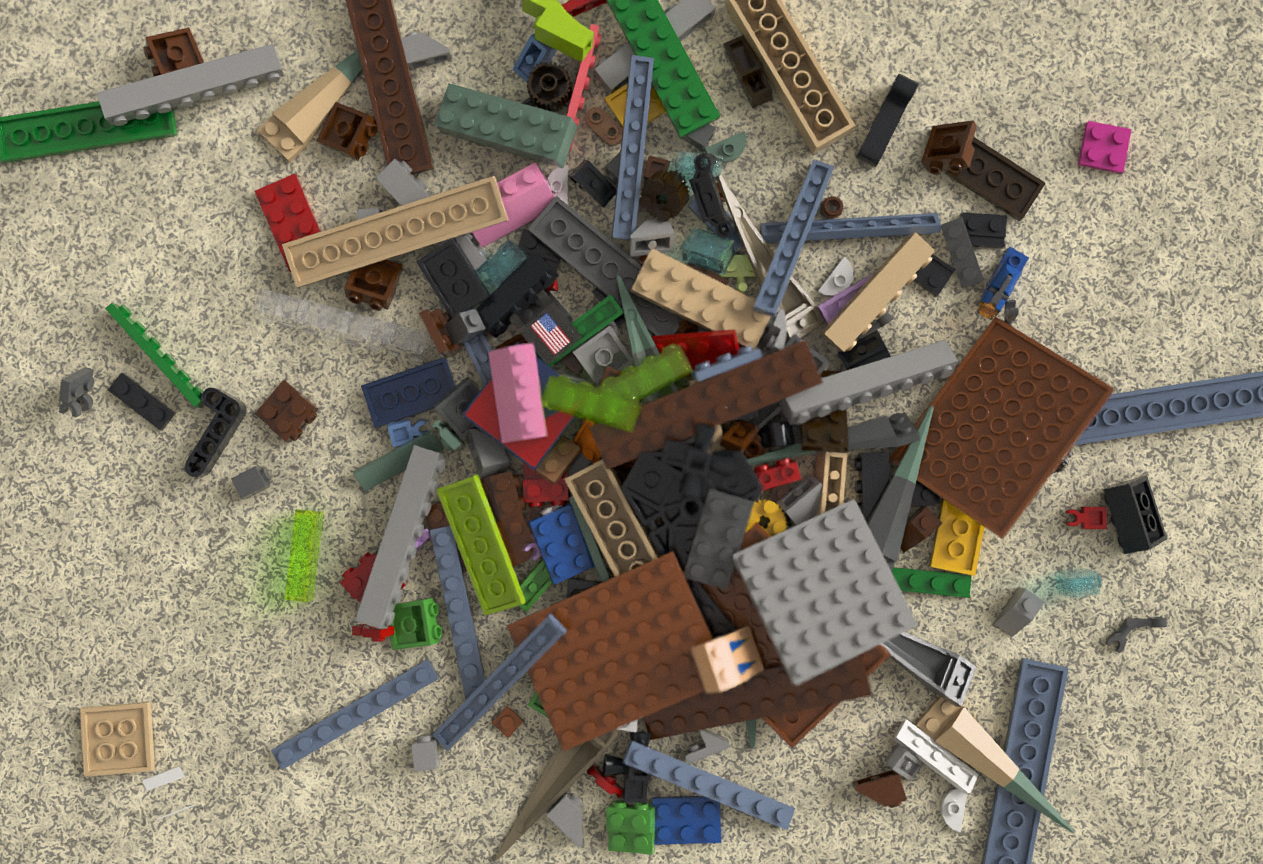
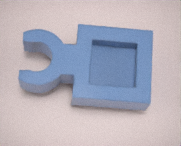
M409 419L387 424L392 447L403 445L413 440V436H420L428 432V430H419L421 425L426 424V419H419L412 425Z

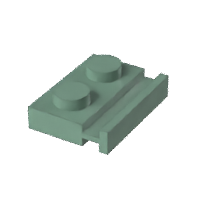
M437 420L432 427L441 431L438 433L442 437L440 442L448 450L459 452L463 450L467 445L452 429L445 427L447 425L445 422Z

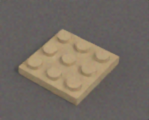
M151 702L80 708L84 777L155 770Z

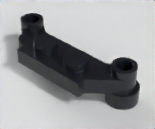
M702 153L694 160L696 171L694 177L689 182L703 223L709 222L716 227V232L720 237L728 238L735 232L736 226L733 219L726 215L712 173L716 157L711 153Z

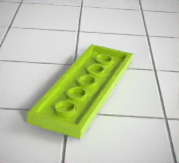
M478 474L436 489L484 616L524 604L526 600Z

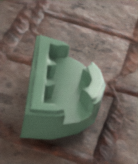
M745 131L704 148L705 153L713 154L718 162H733L741 156L745 149Z

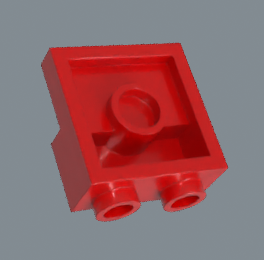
M786 457L776 460L777 464L775 465L761 464L755 466L754 472L763 486L762 491L801 480L797 462Z
M523 462L524 503H529V507L543 506V502L551 501L552 506L565 505V500H569L570 497L569 487L564 480L569 477L568 469L556 485H553Z
M378 552L373 554L366 553L358 560L361 564L356 569L350 567L341 575L344 579L340 584L360 604ZM404 582L402 583L401 589L406 586Z

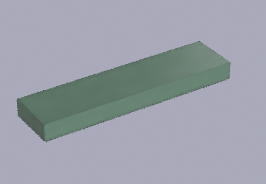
M433 429L354 470L353 475L363 490L367 491L405 471L414 445L438 453L444 450Z
M571 496L569 497L571 506L599 578L602 582L610 579V574L598 543L574 497Z

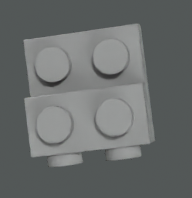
M609 325L572 351L596 386H598L606 366L626 373L632 368L631 365L634 363V360Z

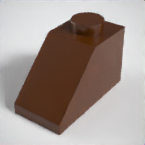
M921 506L907 519L900 548L904 553L926 539L942 524L927 506Z
M894 770L852 782L857 792L885 807H898L903 801H907L900 775Z

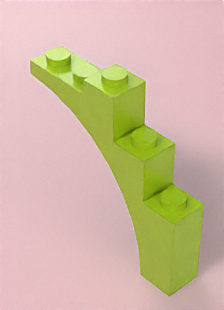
M521 0L522 11L536 18L533 24L535 39L583 62L593 47L594 32L578 23L566 12L558 0Z

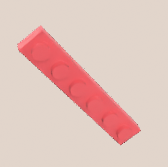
M591 24L589 30L594 32L593 47L583 62H580L566 116L573 119L577 126L579 123V119L576 118L577 110L582 111L585 98L581 97L583 89L587 90L590 82L587 72L589 68L593 69L596 56L592 55L594 47H599L602 36L598 34L600 26ZM574 140L572 141L569 153L571 152Z

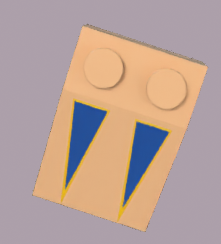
M749 626L691 648L706 693L725 690L764 670Z

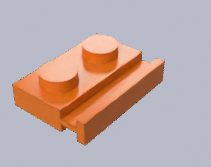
M589 416L582 424L573 443L581 447V452L586 459L596 463L602 457L589 428L595 424L592 421L593 417Z

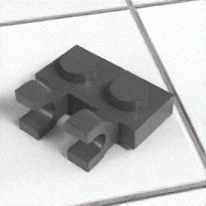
M84 367L61 380L59 401L62 402V405H60L59 413H66L70 407L72 409V417L80 416V400L84 402L85 410L92 408L93 400L88 391L94 386V369Z

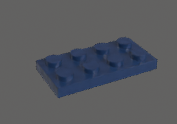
M444 357L361 385L374 427L379 428L389 423L435 409L433 405L451 391L456 384L448 360Z

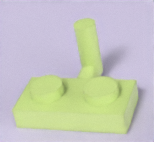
M719 255V275L723 278H737V291L745 294L747 290L745 278H756L748 256Z

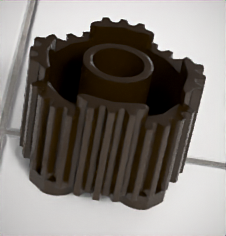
M541 61L539 65L536 64V67H532V72L529 73L530 76L527 77L528 81H526L531 102L534 103L535 107L538 106V108L550 112L558 111V108L563 109L562 106H566V102L569 103L572 95V85L568 71L565 70L564 66H557V63L552 64V62L548 64ZM550 84L552 88L546 89V86Z
M678 170L655 172L641 189L640 206L647 209L646 212H650V216L654 215V218L657 217L661 222L668 221L670 218L673 219L681 212L690 199L688 194L690 190H687L689 186L686 185L685 176H682L681 172L678 173Z

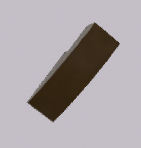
M744 35L724 43L723 47L752 108L773 100L772 88L762 73V66Z

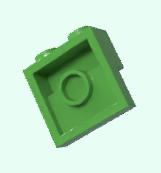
M433 598L395 604L393 610L395 617L391 626H394V635L390 636L392 650L429 646L440 642L439 638L442 637V628L440 625H437L436 620L439 607Z
M614 800L613 803L609 804L606 808V830H609L608 851L652 855L655 845V806H648V803L637 802L634 805L626 804L623 800Z

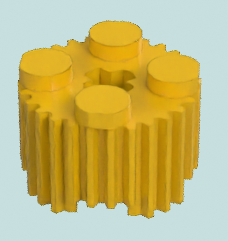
M765 499L756 500L745 533L756 522H760V516L768 519L766 527L763 529L771 537L786 530L785 524H787L784 521L786 517L783 516L785 513L781 512L782 508H779V505L775 502L765 501Z

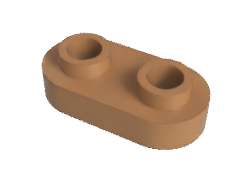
M593 107L587 111L585 116L587 126L604 143L615 146L622 141V127L600 107ZM594 115H599L600 119L598 121H594L592 117ZM610 130L616 131V134L614 136H610L608 132Z

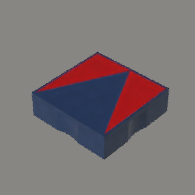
M537 357L548 436L502 443L492 376L462 414L463 417L534 471H536L555 447L562 434L591 400L589 396Z

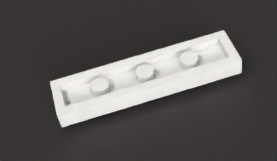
M907 719L903 720L893 740L965 795L969 794L979 774Z

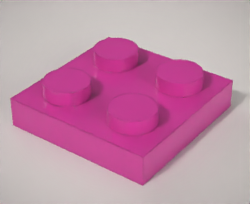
M1087 121L1078 165L1122 174L1125 168L1132 129Z

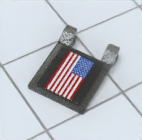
M542 290L537 294V297L546 309L526 325L517 314L510 316L509 320L527 342L534 345L537 354L549 366L579 341L582 335L548 294Z

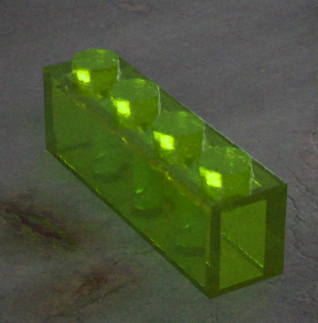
M669 345L662 350V354L656 357L654 355L648 356L641 361V365L635 368L634 366H629L621 371L622 375L616 378L611 376L601 381L602 385L597 388L609 412L614 414L691 374L690 372L693 370L680 345Z
M550 375L541 400L548 409L631 433L634 430L641 409L639 401L631 394L624 393L622 396L615 394V391L606 387L601 389L594 388L592 384L585 381H580V383L572 382L569 377L563 375L558 377Z
M295 509L284 600L309 602L314 599L324 511Z

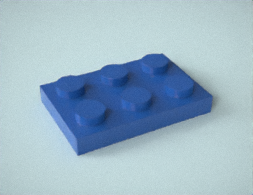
M571 504L528 521L552 584H558L595 567Z
M705 796L652 797V806H655V845L721 843L719 802Z

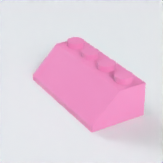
M536 162L497 183L509 221L472 232L482 247L536 220L555 198L541 168Z
M530 343L510 346L488 352L502 443L548 436L534 345Z

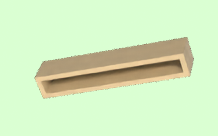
M916 232L909 234L820 332V335L838 352L850 351L857 343L855 339L860 334L864 335L871 328L872 325L870 323L873 319L881 317L887 310L885 306L890 301H895L901 295L902 291L900 289L905 284L909 285L917 277L916 272L919 268H924L931 262V255L935 250Z

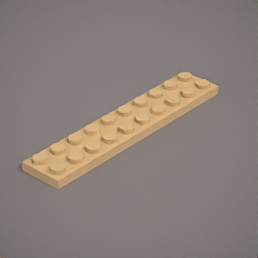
M491 176L282 244L296 288H300L447 241L451 238L509 221L496 178Z

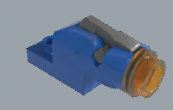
M1008 247L987 282V287L977 304L978 309L976 311L981 316L993 319L994 316L999 314L1022 275L1021 271L1029 257L1012 247Z

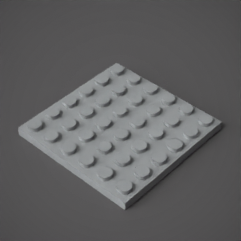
M855 499L731 556L793 686L918 626Z

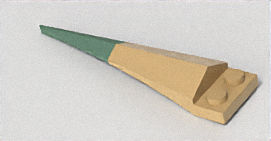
M358 49L274 111L273 115L257 129L258 133L289 163L308 145L330 114L335 102H339L363 70Z
M938 696L915 723L936 743L1069 832L1074 833L1070 825L965 707H955L941 696Z

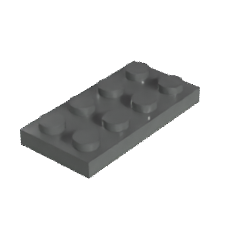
M712 489L708 490L703 513L700 516L683 573L685 578L728 589L735 567L731 556L740 550L754 501Z

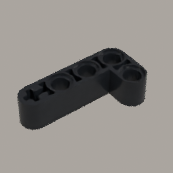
M900 73L897 75L856 158L874 167L878 165L908 103L911 101L919 85L918 82Z
M207 388L202 393L201 400L203 404L215 411L216 414L185 463V471L189 476L205 477L211 472L247 413L246 405L242 401L221 389ZM217 393L219 396L218 402L213 404L212 396ZM236 404L238 411L235 415H232L230 409ZM224 423L226 430L221 435L219 433V426ZM212 442L214 450L212 453H208L207 446ZM197 463H199V467L201 468L200 471H197V470H198V467H196V464H197Z

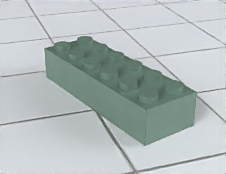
M448 83L434 123L444 134L560 168H564L578 127L571 117Z

